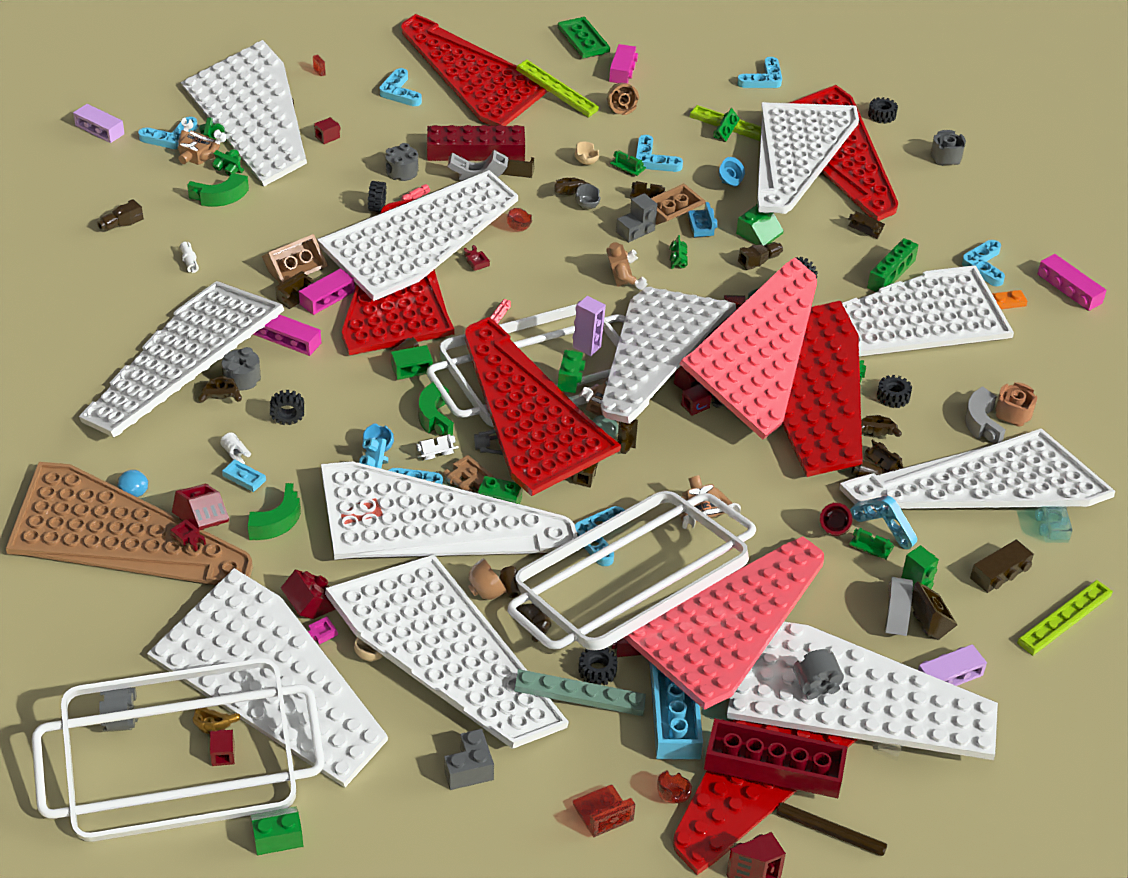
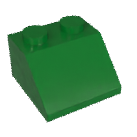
M758 204L738 217L736 234L755 245L764 246L771 243L784 232L775 214L771 212H758Z
M297 806L251 815L257 856L304 847Z

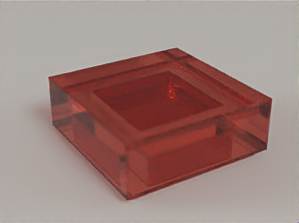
M318 54L314 55L313 69L320 76L326 75L325 61Z

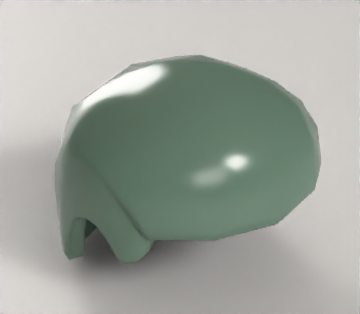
M603 415L593 419L596 425L615 439L618 435L619 426L616 420L608 419Z

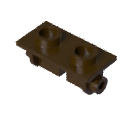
M636 181L632 182L630 197L635 198L645 193L648 197L653 198L666 191L662 185L650 184V188H647V183Z
M857 211L854 214H850L848 218L850 220L849 227L876 239L879 238L885 226V223Z
M637 419L630 423L619 421L617 442L621 445L620 452L622 454L628 453L630 448H636Z
M871 440L873 447H868L865 450L867 458L876 464L883 460L880 463V467L887 472L896 471L899 468L903 469L902 458L897 453H891L883 443Z

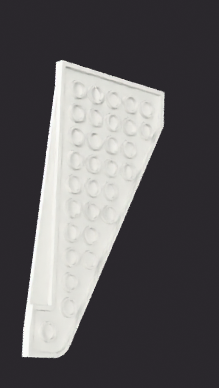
M762 102L758 212L786 214L793 209L858 125L859 117L856 106Z
M643 288L629 303L601 403L603 416L624 423L632 422L648 406L649 399L678 369L681 360L693 352L709 333L736 310V304L726 300H715L710 297L704 298L697 295L683 294L682 292H672L666 289Z
M1038 429L988 447L881 475L872 473L840 483V490L854 504L882 496H890L895 499L900 508L1087 507L1113 498L1115 490L1043 429Z
M353 461L321 464L334 560L362 557L550 553L578 537L574 523L569 518L559 514Z

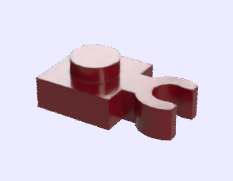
M472 245V251L464 248V256L467 257V262L474 271L490 266V260L482 251L477 252L475 245Z
M187 519L170 529L172 537L183 546L190 543L193 551L198 550L196 543L206 545L205 537L200 535L199 529Z

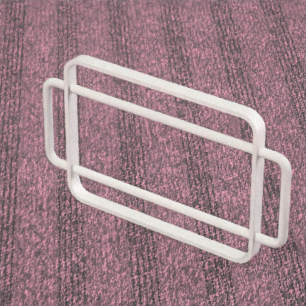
M577 304L500 324V326L507 333L574 316L576 315L575 307ZM619 314L604 317L603 331L616 347L618 346L620 336L609 323H624L626 316ZM575 326L519 340L514 343L518 348L573 334ZM465 334L444 340L440 346L442 362L429 366L426 372L431 383L434 382L442 394V399L455 416L466 418L479 414L487 425L494 427L487 405L481 403L456 367V365L472 361L470 354L451 359L446 352L448 349L466 345ZM448 368L474 408L467 410L458 409L434 372ZM611 369L582 377L581 384L578 383L577 386L607 378L610 375ZM575 395L568 397L576 406L588 403L583 396Z
M671 491L655 493L520 569L516 574V583L522 595L510 601L508 613L549 649H561L574 641H577L588 650L604 649L747 564L749 557L747 545L744 542L755 534L756 527L753 522L712 494H699L686 501ZM702 501H708L748 530L736 537L694 506ZM672 503L677 506L536 587L530 589L523 583L533 575L657 505ZM682 512L687 513L726 542L579 629L538 596V594ZM735 548L741 552L737 557L608 633L596 638L585 636L729 550ZM530 600L569 635L557 641L549 639L517 611L516 607Z
M260 658L79 685L65 692L62 698V720L41 724L32 734L36 804L39 813L48 819L71 816V824L75 834L80 839L89 842L246 817L252 814L288 808L296 798L295 780L313 777L320 773L324 766L322 740L313 691L303 684L281 686L280 672L277 665L271 660ZM255 668L270 669L276 678V688L68 719L67 709L70 700L75 696ZM302 693L305 695L315 765L311 768L294 771L283 695ZM278 696L288 772L76 806L69 728ZM63 729L70 807L49 809L46 805L41 736L45 732ZM284 781H290L291 783L289 797L276 803L93 833L81 831L77 824V815Z

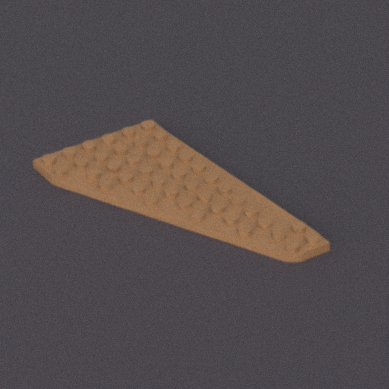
M38 463L6 546L7 554L33 556L211 585L219 584L234 568L249 578L253 569L252 558L246 551L204 530H199V532L206 539L205 546L201 543H196L197 551L191 549L190 543L183 546L170 533V529L182 522L178 517L71 464Z

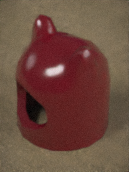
M831 503L822 509L820 523L823 530L833 536L844 535L852 526L853 517L846 505Z

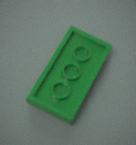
M585 16L558 22L557 28L582 58L610 52L608 43Z

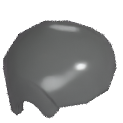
M581 184L577 188L575 199L582 208H596L601 199L599 196L600 190L591 184Z

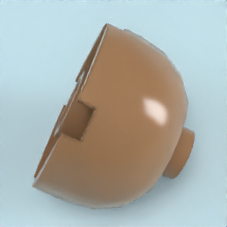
M619 82L609 89L607 103L612 111L617 114L627 115L636 109L639 94L634 86Z
M484 558L471 568L468 577L471 584L468 588L474 596L479 595L483 599L492 600L507 592L496 573L493 572L491 566Z

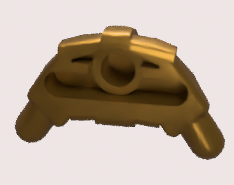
M205 707L195 709L192 719L201 732L210 734V731L225 730L231 726V723L239 721L241 716L239 713L231 715L228 713L222 714Z

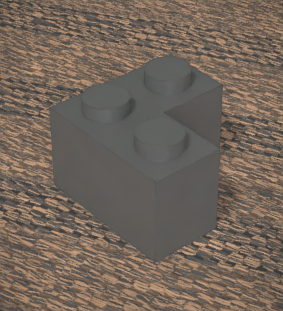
M645 193L631 199L630 213L617 218L616 233L629 243L655 231L657 203Z
M478 729L461 733V753L444 756L445 775L450 790L494 780V762L483 730Z

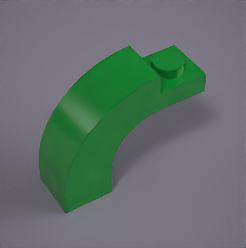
M232 173L223 183L206 185L190 181L187 184L189 198L201 201V206L219 207L232 204L244 197L249 191L248 176Z
M434 382L424 388L419 397V422L427 433L435 430L439 435L446 436L450 434L452 436L454 422L438 411L446 403L441 397L442 394ZM443 386L444 389H445V390L447 391V393L449 394V389H447L445 386Z
M285 483L284 499L277 508L266 512H249V540L272 539L283 535L294 527L301 515L300 498H298V491H294V483Z

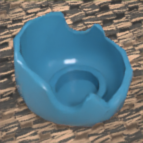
M374 423L367 427L363 433V440L368 438L385 439L386 446L384 452H387L394 443V434L386 425L379 426Z
M128 470L123 472L118 478L117 488L135 497H139L146 492L148 480L140 471Z

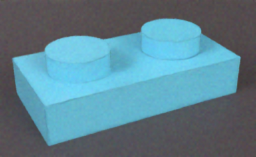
M233 460L222 470L223 477L252 492L257 490L266 481L264 474L237 460Z

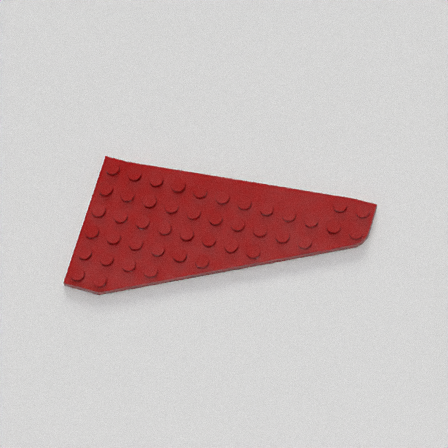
M414 14L401 25L402 34L483 123L491 126H507L549 92L517 71V65L440 28L439 24L428 18Z
M837 85L790 102L795 104L856 106L853 97ZM857 108L858 125L822 172L857 204L862 211L871 218L880 221L897 212L898 200Z
M409 199L388 203L382 208L380 214L414 200ZM435 269L419 282L375 301L357 285L341 331L342 339L349 355L395 347L407 338L412 337L417 342L455 335V329L448 316Z
M487 317L466 328L465 342L511 479L530 496H533L619 452L621 445L590 420L510 339L511 336L494 320Z
M735 719L732 721L848 747L859 740ZM706 771L675 831L673 847L676 854L696 875L700 874L723 857L736 842L778 808L781 802H785L798 790Z

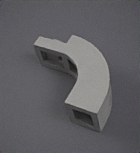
M494 150L485 161L474 163L452 153L449 156L447 167L454 172H458L459 179L462 181L488 170L499 177L507 168L508 157Z
M981 387L969 399L965 415L966 426L977 439L983 436L993 444H997L1003 441L1005 429L987 416L994 409L997 396L986 388Z
M891 577V582H889L888 586L889 603L885 624L886 633L907 636L912 602V580Z

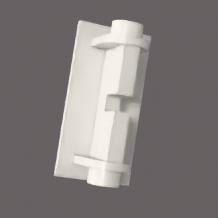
M448 434L436 438L438 445L434 444L433 439L420 441L419 444H416L417 451H421L422 455L417 457H424V460L436 458V453L442 452L443 456L454 453L453 449L459 447L453 446L455 437Z

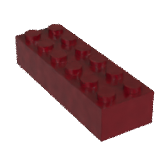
M427 126V161H448L452 153L467 161H485L494 150L505 154L510 160L525 161L524 126Z
M714 718L704 770L838 799L848 746Z

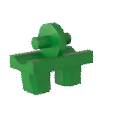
M209 117L205 124L200 125L199 129L202 135L216 140L214 132L219 130L221 133H224L225 128L221 124H213L212 117Z
M232 149L230 152L226 151L225 154L216 150L213 153L215 160L212 166L215 170L221 171L225 166L224 171L229 176L236 172L242 174L244 168L240 166L241 157L238 150Z

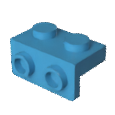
M705 202L704 210L688 211L687 216L694 237L714 236V231L717 228V219L714 218V210L710 207L709 202Z

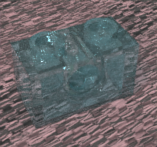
M1042 506L1036 509L1035 518L1040 523L1039 533L1044 537L1045 543H1069L1073 530L1066 507Z

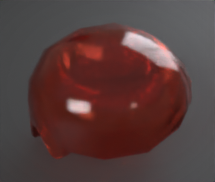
M513 208L507 214V223L515 231H524L530 227L532 215L521 208Z
M668 770L659 774L657 791L662 800L671 804H679L685 802L690 797L692 785L680 773L670 775Z

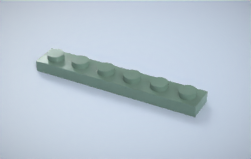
M518 669L514 689L515 692L643 716L646 698L644 693Z

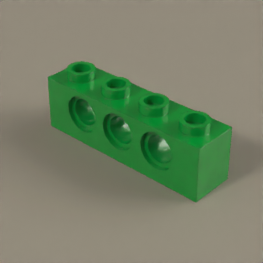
M903 238L870 272L867 288L874 292H879L880 288L893 284L916 261L919 244Z

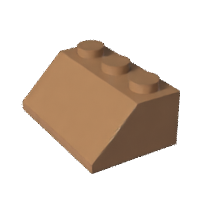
M684 183L651 198L657 203L656 225L678 217L706 202Z
M314 234L262 256L269 273L280 284L301 271L308 275L328 266Z

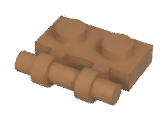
M469 455L453 464L454 471L451 472L446 469L443 472V476L446 477V480L451 485L454 484L458 489L473 493L474 490L471 487L474 486L479 490L485 476L494 478L490 472ZM463 477L466 480L461 481L459 478Z

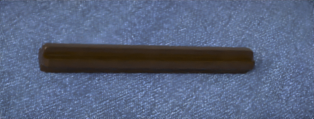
M781 802L778 807L777 814L880 856H884L887 850V843L807 811Z

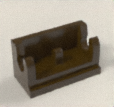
M531 157L530 162L508 159L507 168L501 175L532 178L535 169V158Z
M304 271L297 273L275 287L276 300L288 309L293 308L300 303L299 291L313 284L314 280L306 275Z

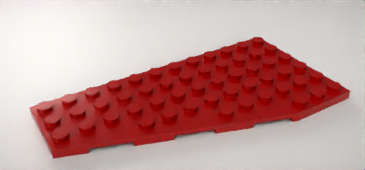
M841 301L811 307L782 422L806 477L861 465L863 460L859 334Z

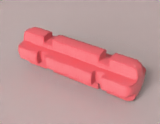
M424 184L409 192V194L403 195L401 201L416 200L422 197V195L428 194L430 188L427 184Z
M503 299L490 318L498 324L511 307V301Z

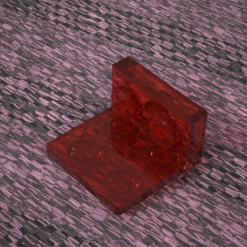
M612 784L573 800V806L593 838L634 821L636 804L632 798L623 801Z

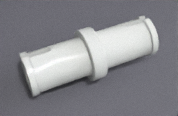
M189 242L181 243L182 259L186 263L188 272H197L199 266L197 265L196 254L192 251L191 244Z

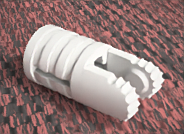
M227 433L222 437L220 443L232 459L245 464L241 455L250 457V451L234 433Z

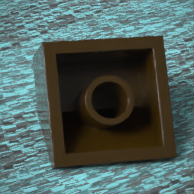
M917 581L912 592L911 606L914 609L912 613L917 620L921 621L923 625L921 628L928 637L933 636L940 640L958 624L940 594Z

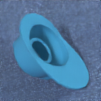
M727 157L719 167V177L722 183L738 186L744 178L745 168L738 159Z

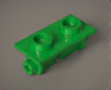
M730 108L729 112L724 114L720 125L713 132L714 138H723L725 142L728 140L740 119L733 108Z
M620 150L614 152L613 156L615 159L610 163L636 176L646 169L642 160L630 156L628 159V154Z
M678 235L669 247V250H671V269L675 265L680 268H685L688 265V256H686L687 244L684 241H680V235Z
M855 528L853 532L854 537L849 545L887 560L894 548L890 539H885L878 535L873 538V533L862 528Z

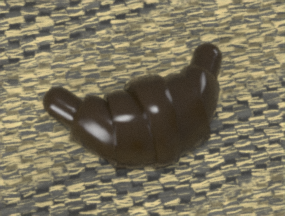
M566 177L556 180L554 191L556 194L560 193L570 196L576 193L577 188L581 184L590 183L575 177Z
M219 376L218 378L210 379L204 386L198 401L203 403L207 398L218 397L220 399L232 397L235 401L240 402L242 396L234 379Z
M869 415L861 420L862 432L872 434L874 437L894 434L896 437L902 435L898 425L888 417Z
M533 603L522 604L516 607L517 611L546 635L552 623L550 618L539 607H536ZM532 636L533 642H539V640Z

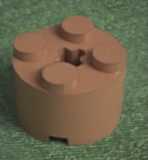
M1014 382V385H1003L1000 389L995 408L996 417L1018 427L1023 426L1033 416L1037 394L1035 396L1034 390L1023 383Z

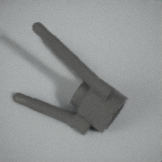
M495 429L474 434L475 449H480V453L503 455L501 450L487 448L490 446V440L498 439L497 435L489 436L496 433Z

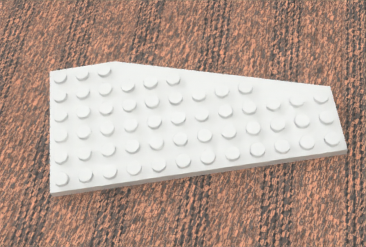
M263 40L181 82L182 87L208 118L212 117L213 124L223 125L226 141L233 149L238 150L241 159L263 186L307 164L284 63Z
M488 170L317 239L319 247L342 270L352 276L354 282L375 301L422 280L518 201V195Z
M976 265L925 271L919 277L905 282H896L880 288L879 292L861 299L854 298L842 303L859 334V356L1013 338L1014 334Z
M218 281L214 282L174 312L175 316L161 331L157 330L142 347L143 351L130 365H125L110 382L111 386L102 394L98 401H92L79 416L81 422L109 436L115 437L120 435L123 430L136 423L143 415L151 412L155 406L164 402L167 397L179 391L189 381L194 380L198 374L207 370L214 362L222 359L226 353L250 338L253 333L262 329L269 321L277 318L284 311L282 304Z
M435 555L326 588L325 595L359 639L510 748L519 747L568 727V720L550 698L514 691L518 669L526 671L527 669Z
M235 568L147 653L150 660L169 672L259 658L273 661L280 672L281 686L303 684L313 691L324 754V766L321 772L344 788L388 740L387 734L284 600ZM255 668L182 679V681L208 698L277 687L274 673L267 668ZM302 693L283 695L291 753L313 767L315 765V755L306 697ZM278 696L220 705L232 714L239 713L241 720L285 748Z
M783 622L735 693L730 697L727 718L994 760L998 703L809 625ZM819 649H827L828 653H831V651L834 653L844 679L839 685L840 690L834 694L826 693L810 700L803 693L793 671V666L797 661L801 663L805 659L804 655Z

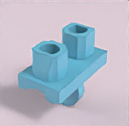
M383 438L363 440L362 446L366 449V454L360 458L359 463L381 469L382 464H387L389 460L388 457L384 456L386 440Z

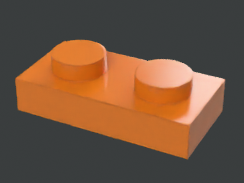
M1021 290L992 293L1000 309L1027 306L1028 301Z

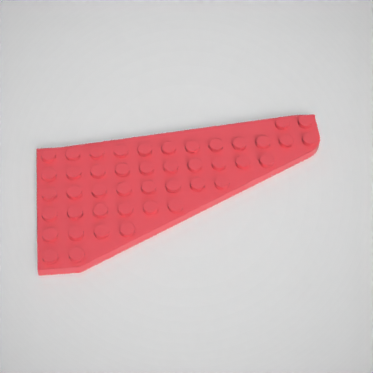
M793 258L779 269L706 340L680 362V365L762 440L780 427L784 420L817 286L816 275L796 258Z
M802 536L728 575L623 638L705 710L732 697L822 568L824 553Z

